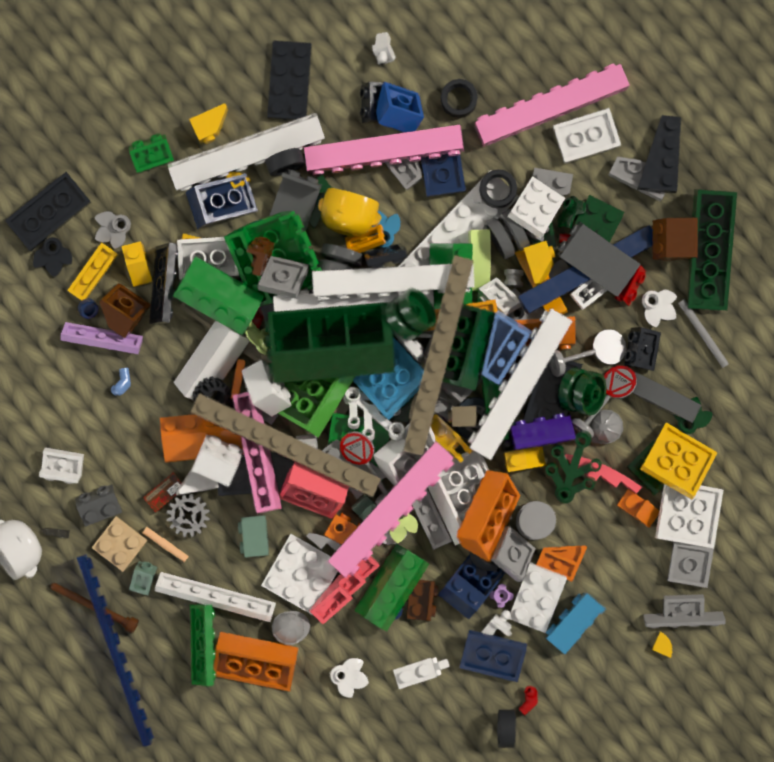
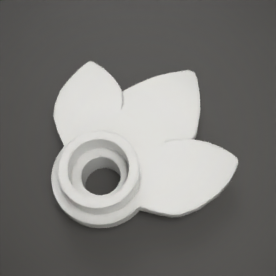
M669 290L646 292L642 297V304L646 308L645 318L651 326L657 327L660 319H676V312L671 303L676 300L677 296ZM650 297L655 299L654 304L648 302Z
M350 658L343 665H337L332 668L330 678L337 685L341 695L352 698L354 689H360L368 685L367 677L360 671L363 666V660ZM339 672H343L344 674L343 678L341 679L338 678Z

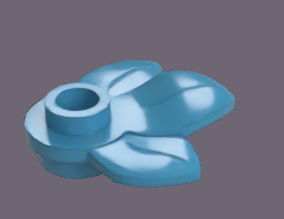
M378 210L382 217L379 224L383 226L384 235L388 236L386 244L380 245V247H389L394 241V235L400 230V218L398 214L387 218Z

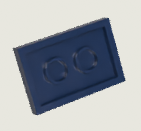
M442 154L437 159H429V156L421 157L427 197L466 192L460 155L448 156V154Z
M469 630L460 668L518 682L527 644Z

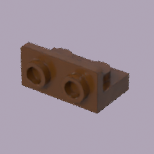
M256 237L247 247L246 252L255 255L251 264L254 267L252 273L254 275L261 276L272 256L275 243L270 242L268 238Z
M419 580L409 596L407 619L431 621V617H435L436 605H433V597H437L438 586L435 585V581Z

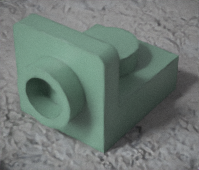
M363 495L351 508L364 521L377 505L367 495Z
M139 561L134 569L129 590L148 596L157 566L152 565L150 562Z

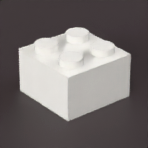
M260 360L242 370L253 405L270 416L292 406L289 400L291 397L290 392L285 387L284 382L274 383L273 375H269V368L266 362Z
M206 435L192 471L229 486L239 465L243 450L235 444L221 441L216 436Z

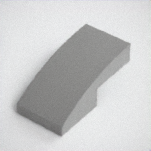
M308 533L307 535L321 549L326 544H329L337 551L341 546L336 541L318 534Z

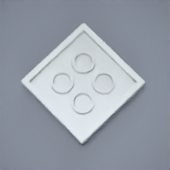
M664 484L655 538L714 549L723 489L700 486L697 494L691 500Z
M290 534L261 586L310 613L309 610L331 585L338 570L328 562L331 556Z

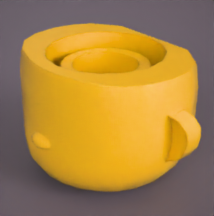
M328 188L324 198H321L318 203L321 218L326 227L347 236L364 235L372 226L378 225L382 218L378 213L379 203L377 201L345 190Z

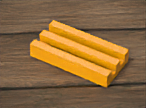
M381 224L376 225L361 236L345 237L347 249L361 253L386 244L383 226Z

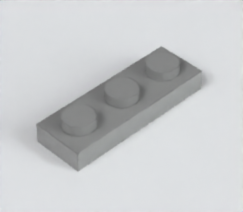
M426 488L424 491L427 494L420 502L415 500L412 505L434 550L451 542V539Z

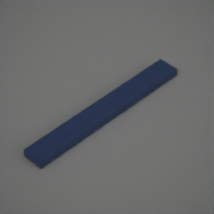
M648 225L613 245L632 258L653 246V230ZM573 266L518 296V300L528 315L592 279Z

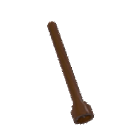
M52 583L50 586L51 590L123 625L122 627L125 628V631L133 634L138 626L139 620L134 617L125 618L57 583Z

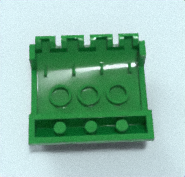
M282 211L248 223L224 236L243 283L264 295L259 307L272 303L274 301L273 296H277V294L258 290V284L263 273L261 276L252 274L254 267L251 264L255 255L246 251L247 247L256 237H265L270 242L275 243L272 252L273 257L309 265V271L301 289L306 287L308 290L313 289L312 271H322L321 267L316 266L319 262L314 250L309 249V246H311L306 231L301 230L304 226L299 214H295L294 211Z

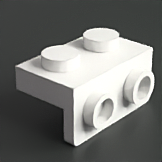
M45 448L43 450L42 469L39 472V477L49 481L60 480L67 484L78 483L82 476L84 454Z

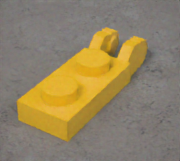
M437 414L433 416L431 428L435 435V440L461 463L464 459L455 449L460 445L466 453L470 454L473 450Z

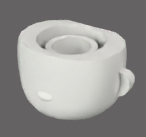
M0 520L1 565L14 580L23 576L32 578L37 572V565L42 556V548L36 535L24 522L18 520L5 522Z

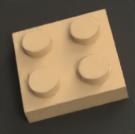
M116 516L93 545L92 549L124 572L148 540Z

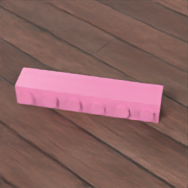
M249 392L233 395L236 411L264 424L262 410L252 404ZM241 437L256 513L282 509L270 450Z

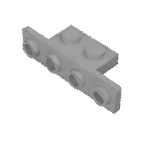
M703 594L663 596V613L644 614L645 626L650 628L670 626L672 628L679 626L698 627L700 625L719 626L725 624V617L721 611L704 612Z

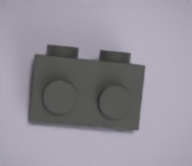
M112 484L101 486L90 493H83L75 499L76 508L85 527L122 513V508Z

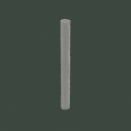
M685 299L680 301L678 304L721 367L727 366L729 364L693 310L688 308L687 301Z

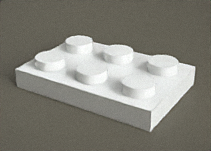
M609 108L553 125L564 164L621 147Z
M532 176L507 217L541 239L565 198Z
M529 563L509 619L546 633L567 576Z

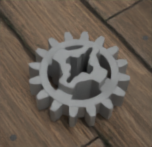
M183 494L182 500L176 497L177 503H170L169 505L173 509L167 511L168 514H171L167 521L173 522L170 528L176 527V534L183 531V537H186L188 532H190L191 537H194V531L201 534L200 528H207L204 522L210 520L209 517H206L210 510L204 509L207 503L201 504L200 497L194 500L193 494L189 498ZM192 502L195 503L196 506L190 508L187 507L185 503ZM177 508H179V510H180V515H179V517L176 519V518H175V513H176ZM184 509L188 512H193L191 515L192 521L184 519L186 516ZM201 512V520L198 523L197 514ZM188 523L192 528L185 529L181 525Z

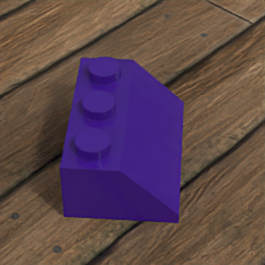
M564 413L553 415V419L545 420V417L534 418L533 423L526 424L525 420L514 422V426L510 427L514 451L576 439L570 416L565 417Z

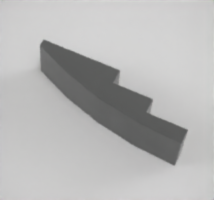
M635 372L637 385L632 394L691 423L694 422L701 408L700 404Z

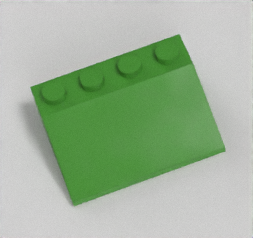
M355 376L284 382L285 387L290 392L291 397L289 400L292 406L277 414L314 436L319 437Z

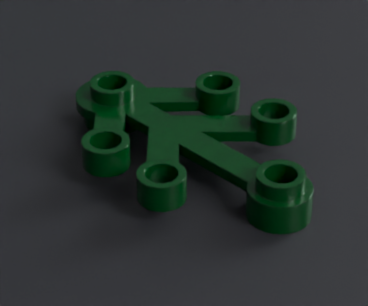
M582 430L575 436L577 446L571 464H569L564 454V448L561 445H555L551 450L552 456L558 459L566 474L565 482H563L558 473V466L555 463H549L545 469L546 474L552 477L557 486L555 496L561 503L571 502L575 497V493L584 489L591 490L596 484V480L588 476L583 482L572 486L575 478L591 471L597 472L602 466V462L595 458L590 463L578 468L584 448L589 446L592 441V436L588 431ZM579 438H584L586 443H581ZM555 449H559L561 454H556ZM593 462L598 463L599 467H598V468H594V467L592 466V463H593ZM549 467H554L555 472H550ZM587 480L592 481L593 485H592V486H588V485L586 484V481H587ZM561 492H567L568 496H562Z

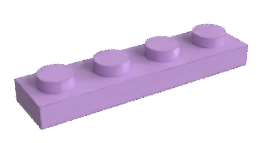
M65 322L61 333V340L139 354L143 336L129 334L126 338H123L113 330Z

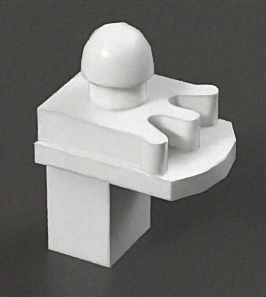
M388 32L376 34L375 45H372L378 64L390 63L396 59L390 45L391 39Z
M504 610L500 616L496 613L481 633L493 635L499 629L507 636H511L512 632L510 629L512 627L506 621L510 618V612Z

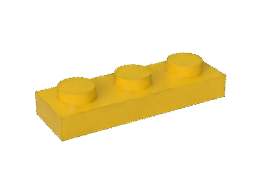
M101 242L67 291L81 301L87 299L114 262L118 253Z

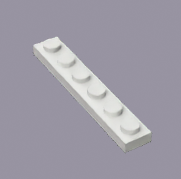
M163 572L160 573L155 587L156 592L201 604H212V607L268 622L271 621L276 605L275 602Z

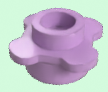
M499 584L498 588L490 593V598L494 599L497 602V606L502 608L508 600L513 599V593L506 589L505 584Z

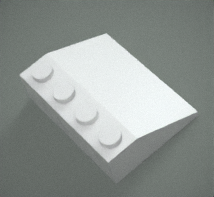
M474 450L470 454H461L464 459L461 463L456 458H453L452 462L454 464L447 472L443 470L438 475L440 480L433 487L431 485L428 486L455 545L460 543L456 537L457 530L463 523L465 513L470 508L473 496L477 493L481 479L486 471L489 470L483 455Z

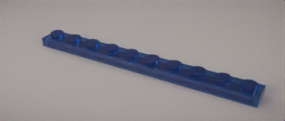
M86 554L77 557V561L143 747L149 746L153 742L154 734L152 728L147 727L145 721L148 719L144 708L141 709L138 702L141 701L139 691L133 688L132 682H134V677L131 670L127 671L125 663H128L124 651H120L119 644H121L118 633L113 631L112 625H114L112 615L107 614L105 609L108 605L105 596L99 592L98 588L101 587L98 576L94 577L93 561L91 557L87 558Z

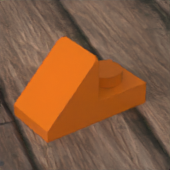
M627 489L617 504L618 507L648 528H650L659 515V510L629 489Z

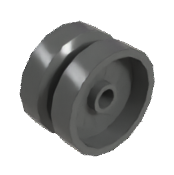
M510 209L500 214L501 223L494 217L485 222L486 229H490V237L505 260L515 255L513 245L519 251H523L525 247L530 246L523 227L507 217L511 211Z
M323 244L320 254L328 260H319L317 267H321L322 271L354 269L352 267H360L362 265L364 255L341 246Z

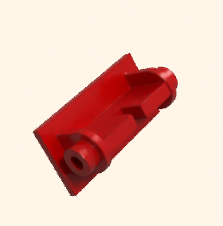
M641 265L619 296H615L616 300L620 302L623 300L627 306H630L631 302L635 300L637 289L645 280L646 270Z

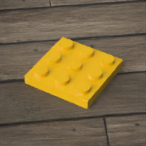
M665 423L640 470L693 500L718 452L672 425Z

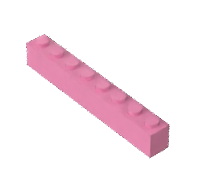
M610 64L602 72L597 73V71L588 73L586 78L579 80V78L573 79L568 82L567 86L562 88L560 85L555 86L547 94L538 93L532 96V100L527 102L520 100L514 103L512 108L507 109L503 107L496 110V114L488 116V114L477 118L478 121L475 122V128L483 147L628 90L630 85L621 64L617 66Z
M460 125L304 147L306 168L309 174L312 173L313 176L323 175L325 171L340 173L345 168L360 170L366 165L380 167L385 162L395 165L402 163L401 160L409 159L410 162L420 161L421 157L429 156V159H437L442 154L457 156L460 155V152L464 151Z
M435 441L330 557L328 562L344 577H347L348 574L353 576L360 568L357 564L362 559L366 561L373 554L371 549L375 545L380 546L387 538L384 536L389 529L393 531L400 524L398 519L402 515L406 517L412 511L413 507L411 505L415 500L419 502L427 494L424 490L429 485L433 487L440 480L438 475L443 470L447 472L454 464L452 462L454 457Z

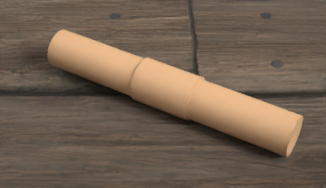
M145 528L143 531L144 535L184 563L189 557L187 554L150 528Z

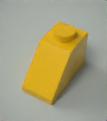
M225 103L189 119L200 144H209L215 141V137L219 135L228 112Z
M142 242L122 246L133 287L152 283Z
M547 241L524 248L536 286L545 282L554 266L552 258L556 256L553 247H548Z
M542 446L503 453L507 473L546 466Z

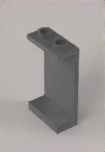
M289 169L288 172L282 173L283 178L270 216L282 211H294L295 214H299L304 226L301 230L306 231L322 184H319V180L307 176L306 179L300 177L299 172Z
M583 223L575 224L569 232L571 236L558 247V255L618 297L641 264Z

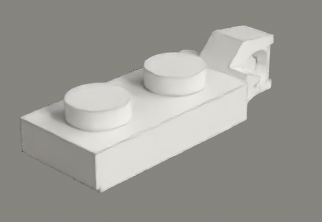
M435 657L394 669L393 672L398 687L401 689L441 675V669L450 666L447 659L437 662Z

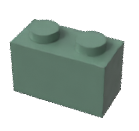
M266 516L241 517V522H238L239 534H243V542H240V553L244 554V557L268 556L269 545Z

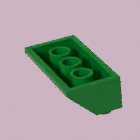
M429 243V265L452 264L454 255L473 260L472 243ZM470 287V291L465 292L462 304L472 303V287ZM433 289L434 309L441 308L444 293H438V289Z
M195 256L176 287L173 297L243 336L256 314L264 295Z
M396 543L354 611L387 632L428 568L429 563Z

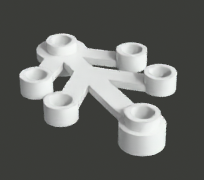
M349 387L343 400L349 405V428L357 429L360 426V419L357 417L358 406L364 411L363 434L371 433L372 435L368 436L370 440L374 439L375 434L372 429V418L389 431V436L393 440H400L404 437L405 427L403 424L398 422L392 424L380 414L381 411L374 404L365 402L370 399L357 387ZM401 409L394 416H398L401 413Z

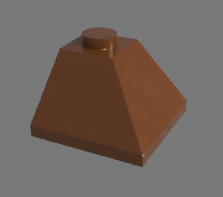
M120 283L100 301L108 327L123 338H126L135 329L151 306L150 303Z

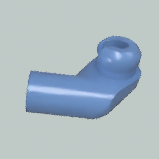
M129 368L119 369L120 380L111 387L113 395H123L131 385Z

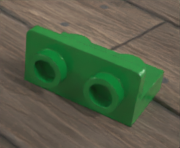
M165 134L152 135L146 141H134L128 147L137 173L174 161Z

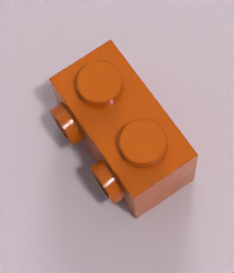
M345 514L335 515L325 536L342 545L361 523H358L356 526L350 522L352 518Z

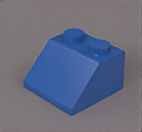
M387 82L382 84L376 109L378 123L403 133L416 131L424 118L419 93Z

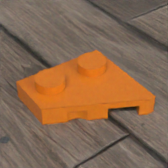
M587 546L544 547L536 565L567 576V580L572 582Z

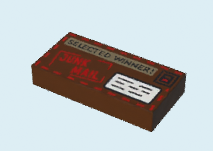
M173 472L145 495L143 499L157 513L176 497V491L182 484V481Z

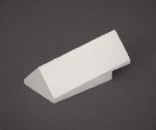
M215 321L175 379L174 384L185 397L193 400L195 398L193 392H197L194 388L200 386L198 384L200 381L204 383V378L207 377L210 380V376L224 381L250 340L244 334L242 336ZM215 391L212 392V393L208 396V398L211 399V397L213 396V394L215 393Z

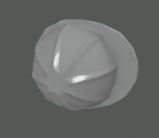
M612 410L599 411L588 425L594 431V437L592 438L594 443L608 444L615 442L623 432V421L619 414Z
M298 611L280 613L272 624L275 640L284 645L299 643L307 636L310 630L308 618Z

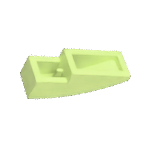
M490 229L468 231L469 243L473 244L475 287H472V291H478V288L490 282Z

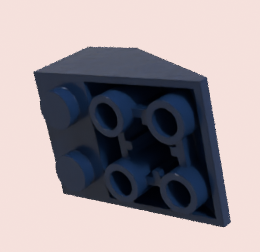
M469 554L439 592L438 596L467 619H470L506 572L501 568L495 571L482 570L473 563Z

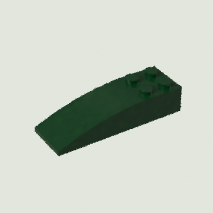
M694 189L692 218H698V258L689 259L688 308L724 311L728 309L737 192Z

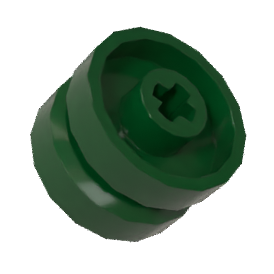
M414 288L403 292L400 297L389 302L385 308L386 317L392 329L405 340L415 339L423 331L428 330L436 323V313L431 302L422 292Z
M576 367L571 368L565 373L559 387V401L562 408L589 416L595 415L602 407L606 397V380L600 373Z

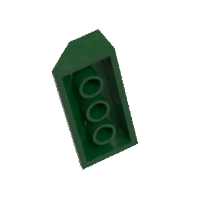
M462 304L443 382L472 390L476 389L496 315L495 312Z

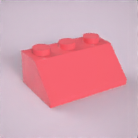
M294 462L287 473L279 492V497L281 500L333 519L344 505L349 487Z

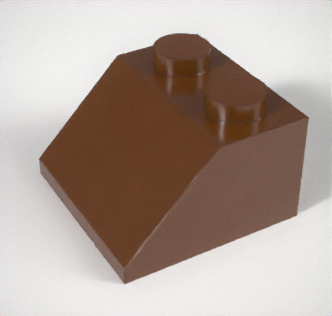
M663 218L653 220V259L676 261L698 258V218Z

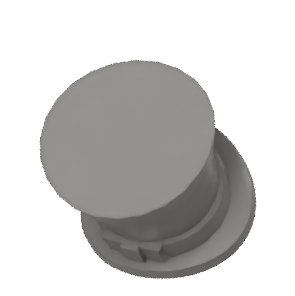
M539 501L526 503L520 508L516 516V527L519 533L530 540H539L547 537L556 525V516L553 509L546 503Z

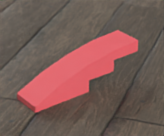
M565 454L568 462L571 464L573 455ZM581 457L578 468L590 463L591 460ZM593 462V463H592V466H593L594 468H598V467H599L598 463H596V462ZM603 464L599 471H591L584 474L587 477H593L595 480L600 476L614 488L621 483L635 494L642 488L625 475Z
M372 556L366 561L362 559L357 564L360 568L353 576L348 574L347 577H344L340 574L311 607L310 613L322 624L327 622L353 599L352 594L366 583L365 578L380 566Z

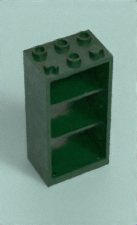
M388 302L268 312L269 320L265 321L266 333L269 332L270 334L266 335V345L271 349H267V360L272 361V363H268L269 375H273L274 383L395 373L392 330L387 320L385 309Z

